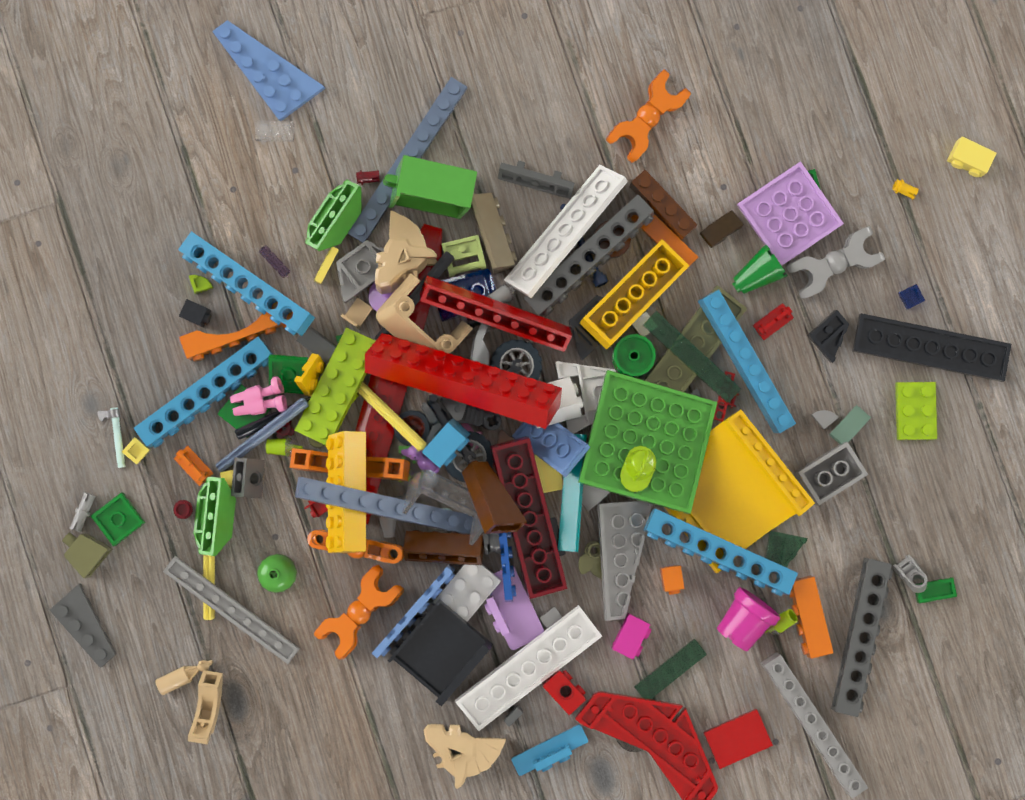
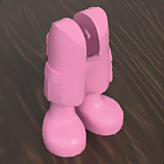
M278 376L273 377L271 385L266 388L257 385L230 396L231 403H241L244 401V406L232 409L234 416L266 413L267 408H277L279 412H284L287 409L285 395L264 400L265 396L284 393L281 379Z

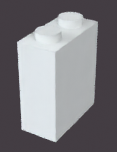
M570 377L549 382L548 384L562 388L560 407L549 425L582 416L580 408H583L581 396L577 397L579 392L576 383L572 384Z

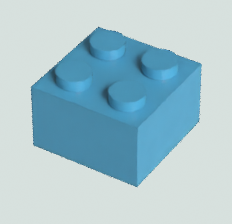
M453 418L441 429L422 453L439 468L443 464L447 467L457 456L454 452L456 450L460 452L470 441L468 436L471 433Z

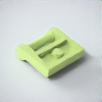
M479 235L442 243L443 252L447 251L453 255V261L478 256L479 261L455 267L451 263L447 267L450 277L479 268L481 270L487 269Z

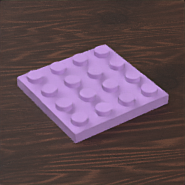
M801 161L737 204L764 245L767 244L770 248L769 252L775 255L781 265H784L844 224Z

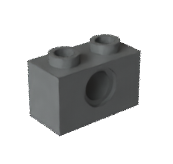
M234 458L231 496L262 498L265 460Z

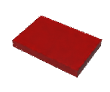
M757 709L703 732L719 769L773 746Z

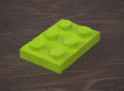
M936 382L895 383L897 440H936Z

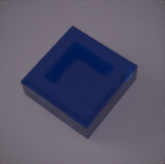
M917 284L898 293L906 310L925 301Z

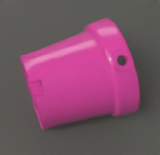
M738 587L734 593V601L716 629L725 638L728 637L732 640L734 645L747 652L770 626L777 624L780 620V615L757 596L742 587Z

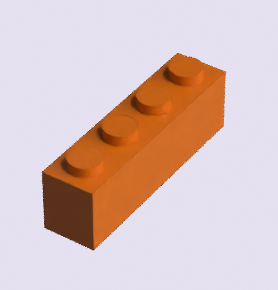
M807 576L796 579L789 597L793 599L794 605L791 607L798 618L799 624H796L799 636L802 635L803 643H801L803 654L807 655L810 659L833 654L815 577Z

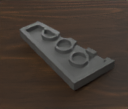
M78 584L54 605L50 611L101 668L117 653L106 632H104L98 616L95 615L91 607L92 604L89 598L86 597L82 585Z

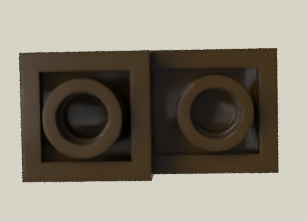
M731 210L701 231L700 235L710 248H713L723 242L727 236L741 229L744 224Z

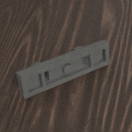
M519 160L517 166L501 162L498 179L571 199L575 183L561 179L562 172L554 171V175L549 176L524 169L525 162Z

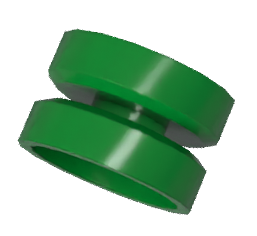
M630 334L621 338L612 353V364L615 370L620 374L634 378L645 375L653 367L656 359V352L652 342L639 334ZM633 353H636V354H637V356H636L637 359H632V358H631V355H632Z

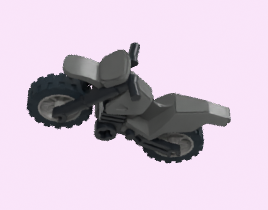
M481 323L475 338L472 340L469 360L489 365V351L483 341L489 325ZM510 340L497 347L492 354L490 365L502 369V363L507 364L508 368L506 371L517 374L521 371L525 377L537 380L542 371V358L538 350L531 343H527L524 340ZM512 351L521 352L518 359L514 358ZM508 353L512 359L510 362L503 360ZM525 354L529 361L521 363V358ZM530 364V369L527 373L522 369V366ZM435 394L428 395L426 403L423 402L422 406H420L429 424L433 425L425 440L427 445L431 442L435 433L453 418L459 424L482 425L486 430H496L502 423L499 414L445 397H441L440 403H438V396ZM494 417L495 425L488 426L487 418ZM468 431L471 433L468 436L469 442L474 443L471 449L466 445L459 453L454 452L457 456H461L462 460L456 464L454 458L447 467L445 466L446 471L458 481L465 482L462 474L463 470L459 466L464 462H467L468 466V463L475 461L476 457L483 456L482 462L487 461L491 468H493L494 463L489 447L491 442L484 435L477 432ZM476 445L481 449L482 453L475 454L473 452Z

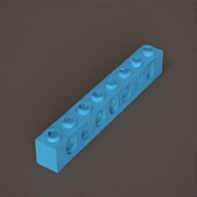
M192 231L178 250L183 253V259L189 263L196 262L198 264L196 268L205 274L207 271L212 273V279L219 284L222 281L226 283L227 286L225 288L232 293L239 292L242 294L240 298L249 305L251 302L257 305L255 309L264 315L266 312L272 315L270 319L278 325L281 322L285 324V330L292 335L298 333L300 336H303L315 319L308 311ZM204 251V255L199 258V254ZM219 261L218 266L213 268L214 263ZM233 271V276L228 278V274ZM248 281L247 287L242 289L243 284ZM260 292H263L262 297L260 299H257V295ZM278 302V306L272 309V305ZM293 312L292 318L287 320V315Z
M256 337L135 426L134 430L147 447H158L164 442L163 439L166 436L176 434L180 430L179 427L181 425L191 423L195 419L194 416L196 414L206 412L211 407L210 404L215 400L219 402L226 397L225 393L230 389L232 391L237 389L242 384V380L245 378L250 379L256 375V370L261 366L263 368L268 366V357L270 354H274L262 338ZM255 354L257 357L256 362L249 364V356ZM240 366L241 373L234 376V367ZM224 377L226 380L223 387H219L217 384L218 379ZM208 388L210 391V395L208 398L204 399L202 397V392L204 389ZM189 400L194 401V407L191 410H188L186 407ZM177 411L179 418L173 422L171 414ZM158 423L163 425V430L160 433H157L155 429Z
M652 509L643 530L647 532L648 537L654 540H658V538L665 540V545L676 548V546L683 548V553L690 556L696 554L701 557V561L707 564L714 562L719 565V569L725 572H729V570L736 572L735 576L738 578L754 580V585L761 588L767 586L772 589V593L778 596L790 594L798 575L793 570L658 509ZM664 524L670 526L671 531L668 535L662 532ZM682 532H685L688 535V541L686 543H683L680 540V534ZM700 540L706 543V548L703 551H700L697 546ZM718 548H721L724 553L721 559H718L715 555ZM736 556L741 559L739 567H736L733 563V559ZM754 564L759 567V572L756 575L751 572V567ZM772 572L777 577L774 583L769 580V575Z

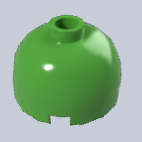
M282 554L268 556L258 567V581L269 592L279 593L289 589L296 581L297 576L294 562Z

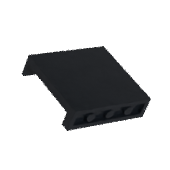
M439 599L436 604L431 602L426 608L427 614L424 618L420 616L413 624L416 628L412 632L408 630L401 638L404 642L400 646L396 644L390 651L392 656L388 662L390 663L392 660L397 662L438 698L435 702L442 707L489 652L493 644Z

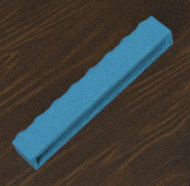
M716 290L698 300L773 433L780 434L795 425L796 422L720 290Z

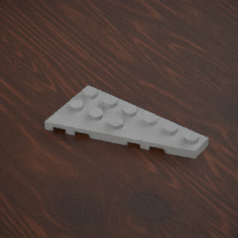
M640 500L597 504L604 620L606 621L626 618L631 598L630 592L635 581V572L639 565L645 540V531L643 530L649 518L651 506H653L651 503Z

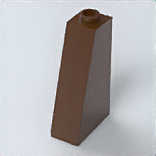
M477 460L468 463L462 474L484 533L517 532L526 523V519L489 463Z

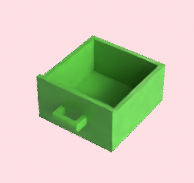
M403 155L396 169V174H387L383 180L385 186L393 187L389 208L397 205L461 219L471 208L477 171Z

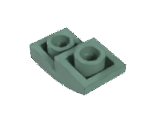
M856 405L829 435L839 444L849 443L871 417Z

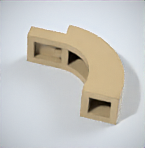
M203 670L198 684L196 714L188 735L189 742L208 744L210 736L214 732L222 696L223 673Z

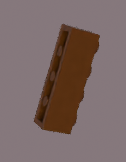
M646 170L631 182L629 187L632 191L639 195L653 209L654 214L681 240L685 239L696 228L697 223Z
M419 530L406 531L403 545L405 561L482 565L484 552L483 535L475 533L459 534L457 532L440 533L438 531L422 532Z

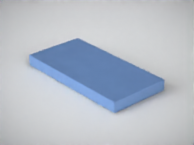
M523 422L512 435L514 439L525 436L529 437L533 453L565 478L590 448L587 443L559 423L548 425L546 429H537L536 426Z

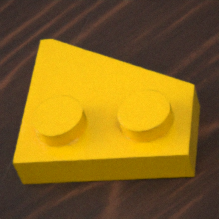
M311 354L307 363L302 367V371L305 372L301 377L296 376L294 380L304 395L310 397L325 367L324 361L318 354Z

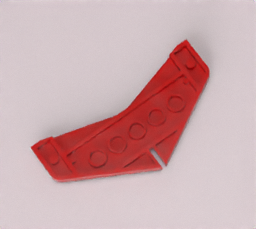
M598 691L592 695L575 717L583 726L646 750L682 800H711L717 793L718 785L686 708L684 707L677 718L672 721L683 707L681 704Z

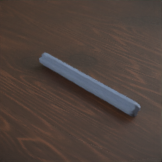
M301 398L216 463L217 469L220 472H224L234 464V458H242L306 409L309 406L307 400Z

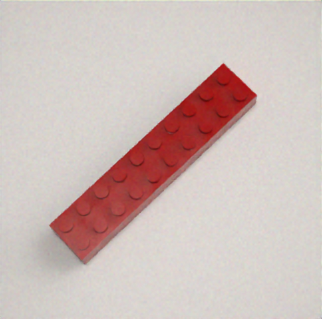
M382 333L365 353V373L544 429L548 427L561 404V387L403 340L389 334Z

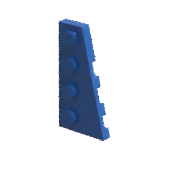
M511 532L499 533L505 602H513V597H516V586L511 585V577H515L514 565L510 566L509 558H513L512 546H508L507 540L511 539Z

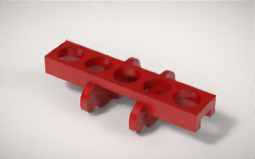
M724 371L721 386H716V389H720L713 420L723 422L727 405L731 409L737 407L734 403L736 396L740 394L735 390L731 392L735 373ZM728 374L731 375L730 382L726 381V375ZM724 384H729V388L724 387ZM722 393L727 394L728 398L726 400L721 399ZM730 394H731V395H732L731 402L728 403L729 397H730ZM718 411L722 412L721 419L716 417Z

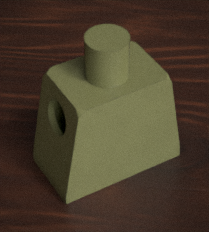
M69 532L62 540L69 547L64 557L83 578H90L113 550L110 546L86 533L80 534L76 538Z

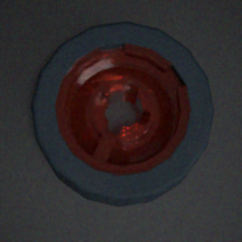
M410 410L399 415L409 427L412 425L417 427L415 432L424 441L426 440L432 425L429 424L424 413ZM394 428L395 436L399 440V442H401L405 446H412Z

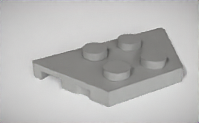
M366 240L336 262L343 302L345 304L375 282V273L378 268L376 254L384 252V248L377 247L374 243Z

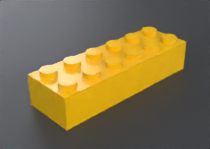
M662 239L580 321V324L607 350L674 283L689 265Z
M342 431L328 435L326 441L328 458L326 460L328 478L326 482L366 491V432ZM326 504L328 509V517L326 519V527L328 528L326 547L328 548V553L366 552V513Z

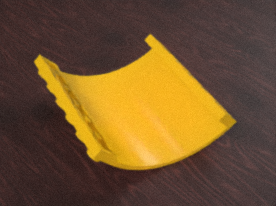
M740 409L710 431L691 514L669 508L665 509L671 516L747 549L795 514L798 516L802 515L815 502ZM703 540L698 542V549L700 551L705 550L706 543ZM718 548L715 552L718 559H721L724 555L721 548ZM714 562L709 564L715 573L721 571L718 568V564Z

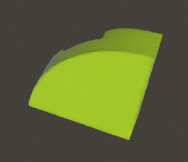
M189 276L195 294L214 288L212 283L203 276Z

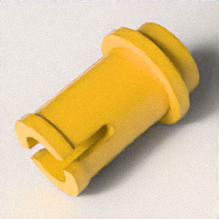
M897 179L892 187L896 194L899 192L912 200L915 198L914 194L917 195L919 190L905 183L903 179Z

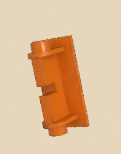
M188 445L176 453L177 456L174 460L199 486L206 481L207 477L214 474Z

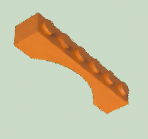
M278 302L272 305V309L278 306ZM266 312L265 315L262 314L251 325L237 332L216 335L196 330L180 336L179 339L186 358L196 362L204 359V355L210 353L212 355L223 352V348H235L240 346L242 341L247 340L250 342L258 337V335L275 333L277 328L282 326L286 328V325L282 322L278 325L270 319L272 315ZM293 312L287 315V320L292 318Z
M292 448L290 468L301 471L328 473L326 467L328 453ZM366 457V477L408 481L409 461L396 458Z

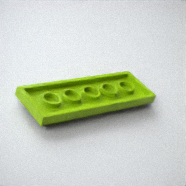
M349 328L345 329L308 402L309 406L304 410L294 431L326 446L328 435L338 432L367 374L365 373V353L375 340Z

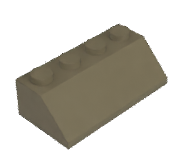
M492 193L473 194L471 207L493 275L513 269L517 258L515 252H511L509 245L512 243L509 233L505 234L503 229L506 226L503 215L499 216L497 211L500 208L497 197L493 198Z

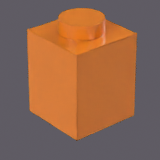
M680 565L660 568L663 591L672 595L680 593L681 589H685Z

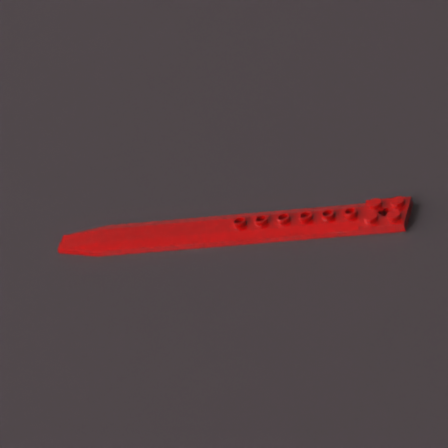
M423 224L420 231L424 237L426 247L432 249L437 254L435 259L438 261L442 257V228ZM426 266L418 274L420 282L433 266ZM419 301L408 318L424 331L431 305ZM371 375L368 387L399 416L408 386ZM364 399L355 431L366 432V457L388 458L395 433L394 427ZM366 477V491L378 494L381 479ZM366 513V524H369L372 514Z

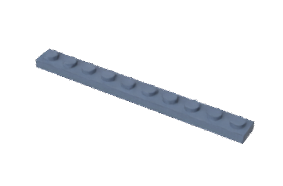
M453 77L449 79L387 174H396V169L403 155L420 159L423 157L466 92L467 86ZM382 180L349 230L348 235L361 243L368 240L390 206L393 187L385 186Z
M298 477L295 498L460 534L477 533L479 520L477 516Z

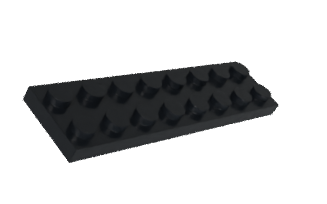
M861 313L858 318L852 351L1004 382L1012 344Z

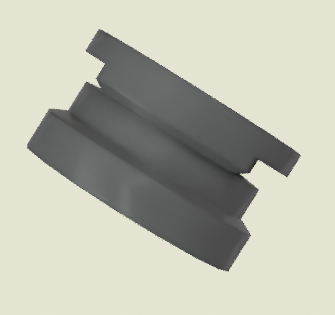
M483 531L485 555L491 552L501 553L499 533L485 534Z

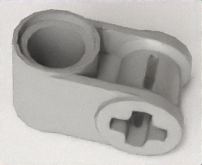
M908 554L905 556L906 559L897 565L894 564L892 567L913 592L922 593L927 588V576ZM921 579L924 583L922 585H915L913 581Z

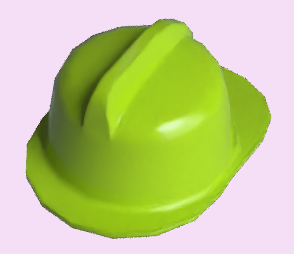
M637 446L627 454L621 469L620 478L623 486L629 491H642L650 483L656 468V458L650 449L644 446Z

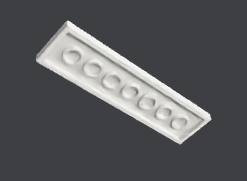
M599 165L504 281L532 298L628 182L627 179Z
M578 605L456 698L455 702L476 729L480 731L600 639L602 635Z

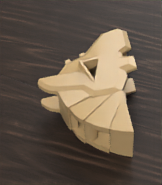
M391 210L390 239L384 247V252L376 254L378 268L375 273V285L380 294L394 292L410 273L418 278V274L426 266H434L437 263L435 259L437 254L432 249L426 247L419 227L407 217Z
M428 724L424 729L426 742L436 751L433 757L439 756L442 758V762L436 764L437 768H445L455 777L456 789L464 784L467 777L478 775L480 772L489 769L497 760L506 741V738H474L466 732H461L460 725H450L449 731L445 730L443 724ZM451 749L461 753L453 755Z

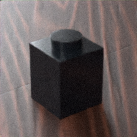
M186 299L179 317L204 328L205 324L207 325L210 322L212 315L210 314V309Z

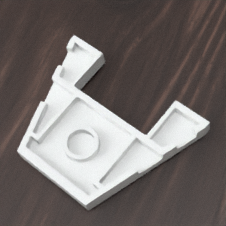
M560 361L555 362L558 379L574 376L579 378L585 415L566 420L567 430L574 434L593 424L606 371L616 372L615 369Z

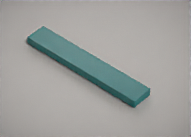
M574 434L585 443L587 442V435ZM584 456L566 478L563 476L558 541L559 551L578 552L583 484L578 483Z

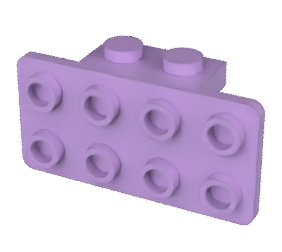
M514 568L515 577H511V585L516 586V597H513V602H505L503 571L500 570L494 574L502 581L486 599L487 604L484 605L489 615L492 614L495 619L493 622L497 633L501 632L511 650H516L528 644L544 632L542 624Z

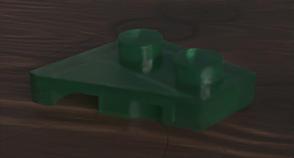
M770 531L765 558L787 568L789 562L798 554L797 552L807 542L808 538Z

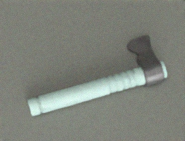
M116 407L110 408L108 411H98L100 421H104L105 418L112 419L118 468H124L126 466L124 453H122L123 443L119 417H121L120 409Z

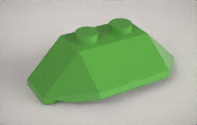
M346 180L342 185L329 192L308 224L307 239L305 241L307 245L322 251L342 243L362 212L361 187Z
M207 477L197 496L193 534L199 548L198 552L202 555L216 556L232 538L236 498L231 496V489L224 478Z

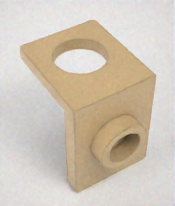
M357 298L345 315L342 314L341 317L357 329H360L373 308Z

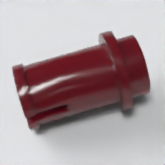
M360 170V172H356L357 184L361 183L363 185V183L380 182L379 170L366 172Z

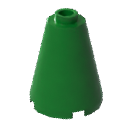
M767 244L733 278L735 282L732 285L738 293L741 291L743 294L788 276L775 255L769 252L770 248Z

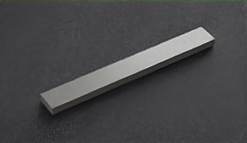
M174 556L163 572L285 663L289 664L300 649L177 556Z

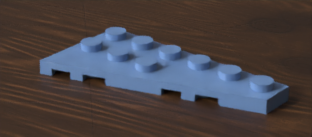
M228 20L212 31L280 122L325 89L322 84Z
M449 564L371 654L378 658L380 655L384 657L391 649L389 644L393 640L397 642L403 636V628L406 625L410 627L417 619L414 617L417 612L422 614L430 605L427 601L430 598L435 599L443 590L440 586L443 583L447 585L455 576L453 573L455 568Z

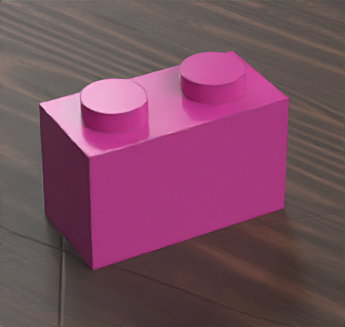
M628 613L611 648L633 660L635 656L639 657L643 649L641 643L643 639L647 640L651 633L650 624Z

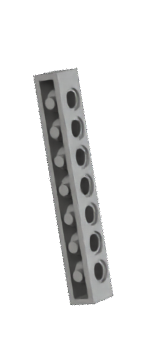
M776 652L762 661L761 665L846 794L853 799L868 789L866 783L783 657Z

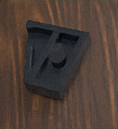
M834 310L807 335L830 363H833L836 359L835 355L838 348L841 347L843 335L847 332L849 323L838 310Z

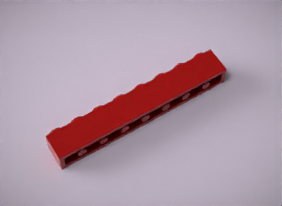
M430 276L426 277L420 291L421 302L565 352L572 337L569 326Z

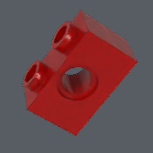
M559 669L542 686L570 716L586 701L584 696L586 692L579 684L575 686L571 682L573 678L566 670L562 672ZM563 686L571 688V692L568 695L560 693V689Z

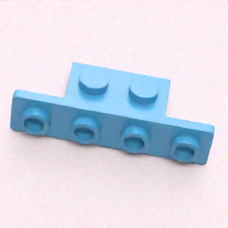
M578 724L512 757L511 761L519 776L534 769L544 772L552 768L553 763L557 761L562 763L570 759L569 755L572 754V750L588 743V738L581 724Z

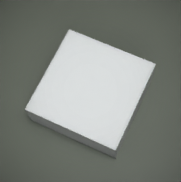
M647 312L642 314L632 324L636 332L642 336L648 335L657 328V325Z

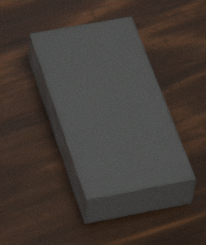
M311 326L308 327L303 336H299L296 340L312 353L320 355L326 363L329 362L337 345Z

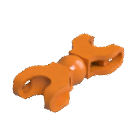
M665 69L649 84V100L639 108L637 116L632 121L620 122L606 137V141L609 144H613L620 137L630 140L632 149L627 159L631 163L637 161L647 150L649 144L648 133L658 124L660 116L666 111L672 112L682 107L691 95V92L686 88L677 95L669 94L665 89V83L670 74Z
M320 529L310 532L307 537L309 546L328 551L326 547L328 530ZM318 535L323 537L322 543L318 542ZM366 539V552L347 553L354 559L364 557L392 564L398 563L404 558L403 546L372 539ZM392 549L397 551V558L390 555Z
M380 565L373 566L361 579V594L357 597L358 600L349 605L347 613H343L338 618L325 619L314 632V636L317 639H325L333 632L338 634L340 644L335 651V656L339 660L345 659L356 648L358 630L362 627L361 624L369 620L371 611L375 612L379 607L393 606L404 593V588L401 585H395L387 592L380 591L378 581L383 575V569Z

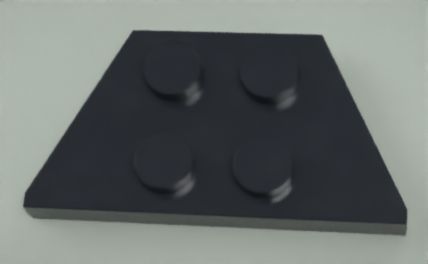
M598 295L569 320L570 329L581 361L600 345L580 324V321L603 299V297Z

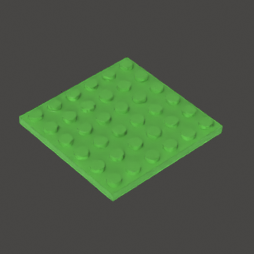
M607 370L588 440L590 448L585 453L578 483L691 514L717 402ZM644 446L654 453L656 468L650 483L644 490L638 492L629 491L621 483V469L629 451L634 447Z

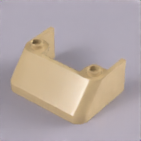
M410 273L376 312L377 321L394 337L451 353L473 328L462 320L451 334H443L436 341L429 337L408 318L413 313L415 305L413 300L407 295L420 282L417 277Z

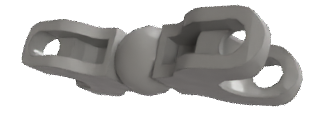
M871 226L848 235L844 247L838 251L829 252L825 258L817 260L806 256L786 266L789 273L801 270L808 275L809 281L807 286L799 291L801 299L821 292L830 276L841 274L847 267L856 266L866 269L885 260L882 252L870 255L863 248L864 240L873 234Z

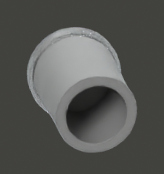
M504 283L487 297L507 303L515 299L517 289L508 283Z

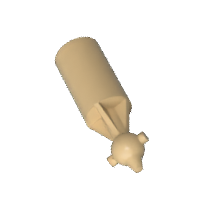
M202 660L199 661L198 666H183L156 679V686L161 695H165L192 682V678L199 671H208L213 661Z

